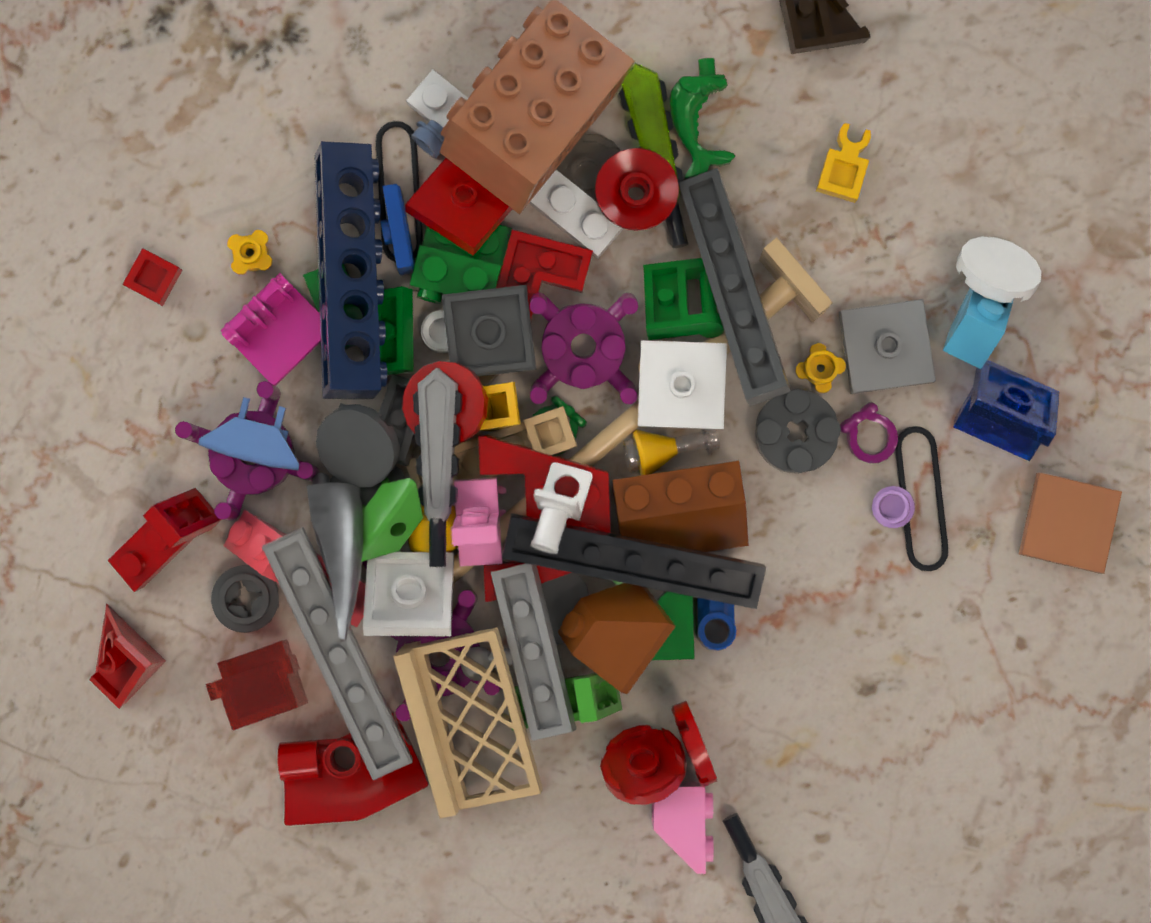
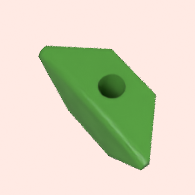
M386 478L381 482L382 485L369 503L362 505V562L399 551L423 519L417 484L413 479L407 478L390 482Z

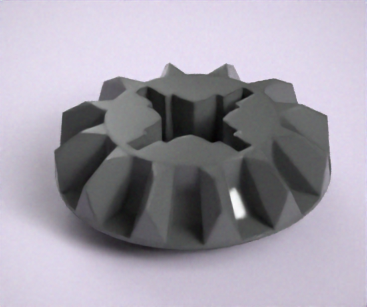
M249 565L230 568L217 579L213 587L211 603L214 614L225 627L241 633L257 631L272 621L279 607V588L273 580L261 575ZM240 581H242L243 586H246L248 592H262V596L257 597V600L251 602L252 616L244 605L237 606V604L230 606L229 602L235 601V598L241 596L240 589L242 586Z

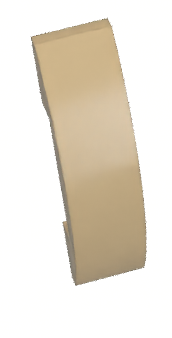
M564 406L525 419L520 425L486 434L498 440L532 448V450L552 456L578 447ZM479 438L463 442L455 447L454 455L459 458V473L453 477V485L454 480L499 476L480 475ZM418 457L411 459L409 466L406 467L410 479L416 482L418 489L423 484V479L417 474L416 459Z

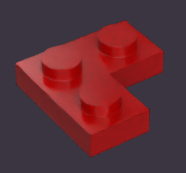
M512 230L496 288L526 285L532 323L534 313L530 309V300L533 294L540 292L542 283L579 293L583 292L593 250Z

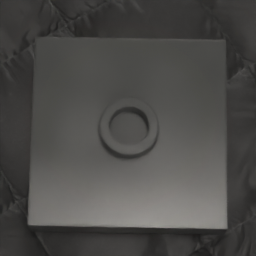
M526 285L442 295L450 362L460 363L474 371L478 377L537 370Z

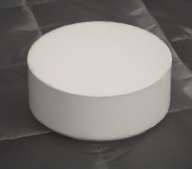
M443 310L430 313L424 319L421 326V336L424 343L429 349L437 353H448Z

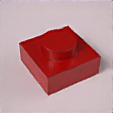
M142 248L122 285L163 306L182 269Z

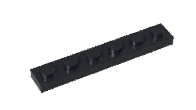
M511 513L502 559L757 609L766 572V566L762 563L565 524L558 546V553L550 554L531 546L539 519Z

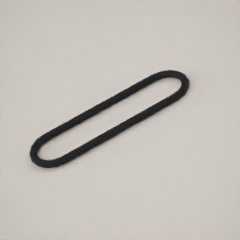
M393 121L386 123L380 128L376 137V157L379 163L378 192L381 206L380 226L381 220H386L383 192L382 137L390 128H402L409 134L414 193L420 188L417 144L411 137L414 131L404 122ZM416 218L417 243L413 251L414 259L417 257L420 245L423 244L422 222ZM381 227L383 252L390 260L396 262L395 255L389 250L388 245H385Z
M913 426L899 434L898 444L895 449L899 487L906 490L901 449L902 442L911 433H921L926 436L931 446L942 556L939 561L932 565H923L916 560L913 553L910 521L904 525L906 549L909 561L914 567L921 571L930 572L944 565L948 558L949 549L938 452L934 436L922 427Z

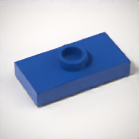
M397 184L383 186L388 219L381 220L385 245L393 244L396 266L400 276L412 274L415 260L403 193Z

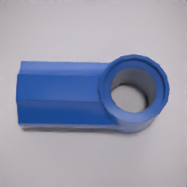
M697 597V637L703 647L711 651L724 650L733 643L736 637L734 605ZM720 620L727 626L728 636L723 643L715 644L706 638L704 630L709 621Z

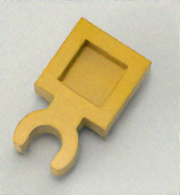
M844 123L837 135V143L841 150L837 151L829 148L816 191L856 203L869 160L858 157V155L869 144L871 131L865 129L861 141L854 143L847 137L850 124Z

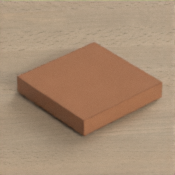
M1036 473L1018 555L1104 574L1122 492L1049 474Z

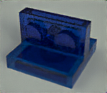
M987 360L981 369H976L973 388L956 415L953 428L1031 461L1040 444L1049 447L1056 435L1060 392Z

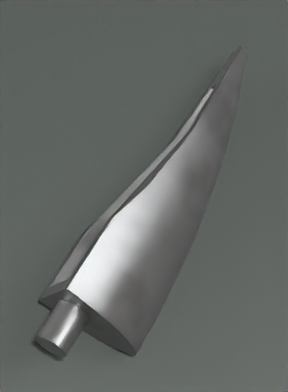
M318 473L312 479L313 485H307L310 516L316 541L331 582L339 640L342 643L346 641L361 574L363 552L361 491L359 487L349 483H330L327 474Z

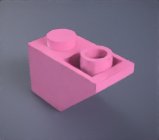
M681 782L678 789L667 798L652 803L653 830L697 874H706V862H713L714 858L713 836H706L705 819H713V793H705V786L703 787L699 782Z

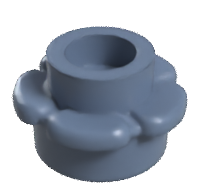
M430 120L427 125L423 121H418L416 125L419 128L412 134V139L428 155L437 158L441 154L440 149L445 138L440 134L443 127L434 120Z

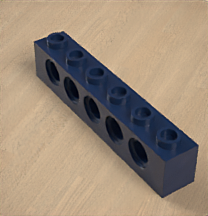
M321 141L314 160L323 399H374L381 391V387H385L387 383V364L385 361H380V346H383L385 343L386 328L384 320H379L378 305H382L384 298V284L382 279H377L376 264H380L382 260L381 239H375V224H378L380 221L381 206L380 200L374 199L373 184H377L379 177L378 159H372V144ZM349 184L353 186L358 196L350 197L345 195L340 190L339 185ZM344 223L353 225L358 230L359 237L347 236L342 231L340 225ZM353 264L359 269L361 277L351 278L347 276L342 269V265ZM353 304L357 306L362 312V319L354 320L349 318L344 312L343 305ZM355 345L359 347L363 352L364 360H351L345 352V346Z

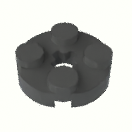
M801 389L791 390V392L769 400L759 412L755 426L757 448L763 459L781 472L797 474L813 471L824 465L834 454L841 432L840 424L830 404L819 395ZM790 421L796 425L800 422L806 425L807 428L804 432L808 437L805 442L797 439L792 443L788 440L787 436L790 434V430L786 426Z

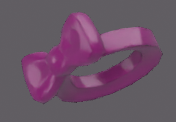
M873 402L867 403L859 411L853 413L850 418L841 422L840 428L842 433H847L848 446L851 453L857 459L867 463H880L887 460L894 453L898 444V432L894 423L887 417L876 413L878 406ZM865 419L881 424L887 433L885 447L876 454L864 453L857 443V426Z

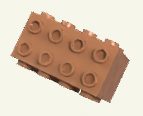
M551 0L544 9H541L539 6L534 8L522 26L525 30L520 37L516 39L514 36H511L497 55L500 60L493 70L486 66L478 75L472 85V88L475 90L468 100L460 97L446 116L449 121L440 133L445 137L440 153L518 214L522 213L613 100L635 62L558 0Z

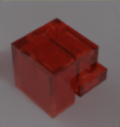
M287 639L218 662L217 665L222 679L206 684L211 701L219 698L222 699L232 731L309 703L298 673L300 667L296 655L292 654Z

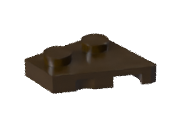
M779 0L791 54L866 43L871 38L867 27L864 25L861 28L846 8L849 4L846 0Z

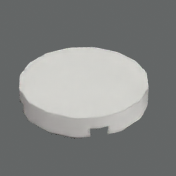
M981 236L970 239L962 247L957 257L956 268L959 274L962 271L966 276L964 282L976 293L997 302L1011 303L1013 298H1022L1021 302L1028 300L1036 292L1041 282V269L1037 261L1026 250L1012 242L997 237Z

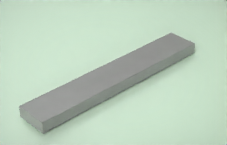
M302 527L264 544L262 549L372 779L375 780L412 763L413 758L350 626L346 641L340 643L332 587L304 528Z

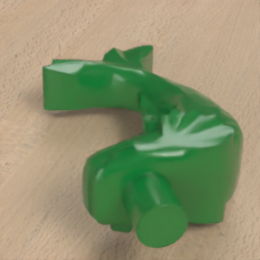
M714 58L699 59V76L681 77L670 93L672 122L681 142L692 159V164L685 175V179L707 172L710 166L721 167L728 165L736 157L734 153L725 150H706L698 143V111L702 109V104L707 102L710 94L717 91L721 92L728 86L725 75L716 74Z

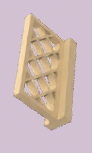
M498 627L421 644V641L404 644L393 658L439 818L456 816L458 811L462 809L541 794L543 790ZM489 641L494 659L488 669L466 656L472 644ZM465 646L461 653L454 649ZM441 651L456 660L447 677L432 669L428 654ZM461 664L482 676L474 693L451 681ZM495 665L498 671V675L492 672ZM487 680L503 689L505 700L500 709L477 697ZM436 682L439 683L440 685H442V687L440 688L439 692H438V688H437ZM446 689L468 701L459 718L443 709L441 697ZM472 704L494 717L485 734L463 721ZM506 707H508L510 716L504 713ZM498 720L512 728L515 732L517 740L511 750L489 737ZM448 723L453 725L451 731L449 730ZM458 729L479 742L470 758L454 748L452 738ZM483 745L505 758L496 774L474 761ZM518 746H519V750H520L521 756H519L518 754L515 753V751H516V749L518 748ZM509 761L526 771L529 784L514 786L500 777ZM459 763L465 766L462 772ZM469 769L491 782L486 792L468 796L464 777ZM495 785L501 788L499 790L492 791Z

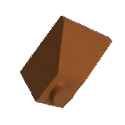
M622 583L580 598L573 610L564 618L558 634L574 657L618 691L627 695L675 628V625L647 587Z

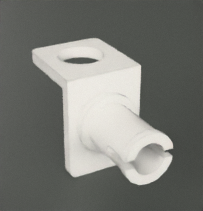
M557 462L551 464L544 489H536L534 493L537 507L542 510L534 539L531 541L533 548L550 554L558 553V546L567 518L580 521L593 479L591 472ZM569 476L577 480L579 491L575 497L570 498L555 494L554 487L560 478Z

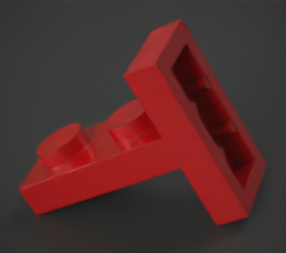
M193 488L154 504L143 515L147 522L107 561L128 586L136 592L144 588L195 537L212 530L222 519L216 517L212 506L196 488Z

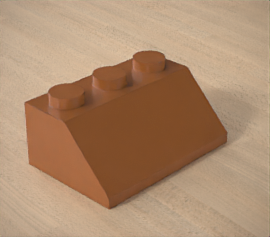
M739 460L615 479L611 482L619 535L702 552L749 546L746 500Z

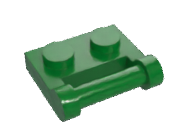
M702 258L643 265L648 340L698 334L706 338H715L722 335L724 328ZM697 279L700 281L702 313L689 315L687 280Z

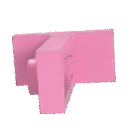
M497 477L454 480V486L458 489L457 503H455L456 517L451 529L453 546H458L459 565L502 564Z

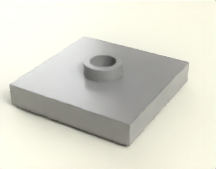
M923 299L841 310L839 312L851 394L936 382Z

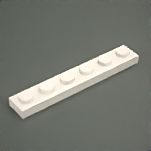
M432 69L406 101L412 109L428 122L434 120L444 128L449 121L446 116L460 97H463L465 100H468V97ZM557 169L529 203L583 248L593 250V256L597 259L600 258L623 230V228L613 224L604 216L594 199Z

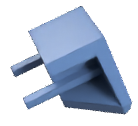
M243 397L238 417L231 419L199 438L198 443L200 446L229 457L273 468L299 470L300 463L286 441L289 431L281 429L286 411L284 407L279 406L275 424L271 426L245 419L250 399Z

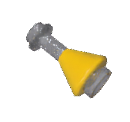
M636 429L632 432V439L623 440V449L629 472L639 471L641 475L653 474L677 454L705 448L708 456L713 454V450L720 448L717 430L701 429V432L675 438Z

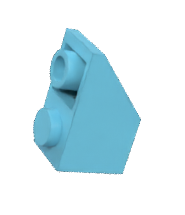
M969 288L949 329L943 351L981 369L1005 333L1013 300L1011 303L997 302L985 298Z

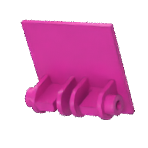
M281 273L274 279L272 278L270 283L256 296L254 295L251 298L252 300L247 305L245 304L243 309L220 330L222 336L235 346L267 381L274 386L321 342L320 313Z

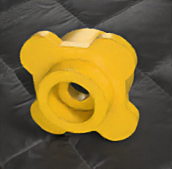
M255 230L252 235L247 236L233 234L228 239L227 246L232 250L234 259L231 268L236 274L244 275L247 271H266L271 267L273 260L269 256L266 246L269 238L264 231ZM248 249H253L254 253L252 256L246 255Z
M816 343L810 347V355L807 359L797 364L795 372L798 378L807 379L814 384L817 392L826 393L831 390L833 379L845 371L846 364L842 358L836 357L833 353L827 351L824 344ZM817 365H823L824 371H817Z

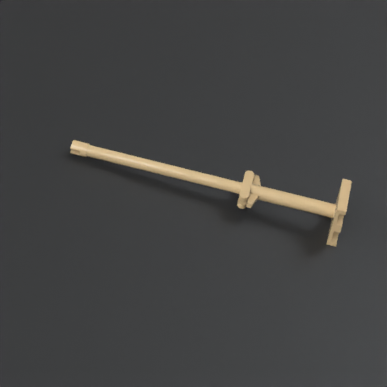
M777 237L763 248L759 261L776 279L775 282L760 293L768 320L791 300H794L813 323L826 312L833 302ZM725 331L722 335L715 338H707L703 342L727 343V355L731 352ZM639 400L568 460L594 466L638 428ZM526 496L500 517L501 543L506 540L511 513L526 516ZM459 552L454 556L453 587L461 577L474 567L460 566Z

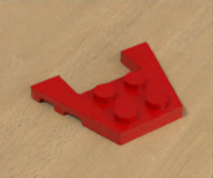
M480 435L478 437L480 475H525L526 516L540 519L542 510L537 507L534 493L536 489H544L552 463L557 462L591 472L593 479L580 521L567 518L566 524L611 533L609 471L562 457L548 455L532 450V448L508 443L488 435ZM562 477L555 484V494L573 498L579 491V483L572 477ZM503 561L502 564L484 565L485 602L497 600L491 572L526 563ZM537 566L541 584L572 573Z

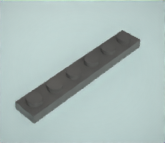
M718 168L679 182L749 406L791 392Z

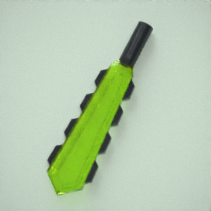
M635 63L622 83V89L618 94L623 110L629 112L631 116L627 123L631 138L639 142V148L654 151L664 157L674 169L679 184L684 179L682 169L676 167L674 162L679 153L676 141L670 139L669 135L673 129L671 112L664 109V103L668 99L665 82L659 79L657 72ZM677 199L674 210L666 219L672 248L688 245Z

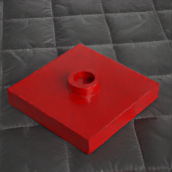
M447 158L441 162L405 204L406 213L473 256L512 211L511 207Z

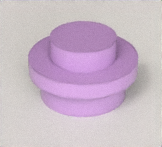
M885 487L873 499V515L885 527H902L914 515L915 503L913 497L907 490L901 487Z

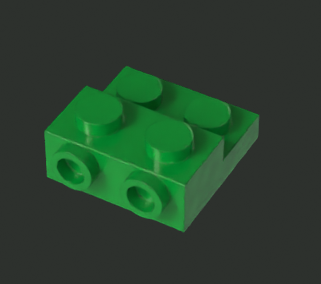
M499 225L473 256L427 226L423 244L419 247L412 273L411 289L418 292L417 298L441 304L442 295L496 288L513 228Z

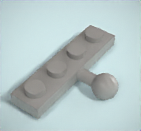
M526 563L491 572L509 648H505L504 652L508 665L513 664L531 740L573 732L577 728L537 565ZM472 647L466 654L467 657L487 669L494 659L493 653L484 647ZM461 664L462 671L466 677L474 681H481V675Z

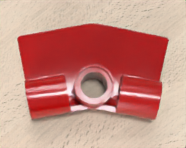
M394 711L391 714L413 761L375 780L372 779L351 733L336 739L279 743L278 771L281 781H284V824L286 826L358 821L385 809L429 785L413 745ZM346 746L353 751L355 755L353 767L343 768L337 764L334 757L337 747Z

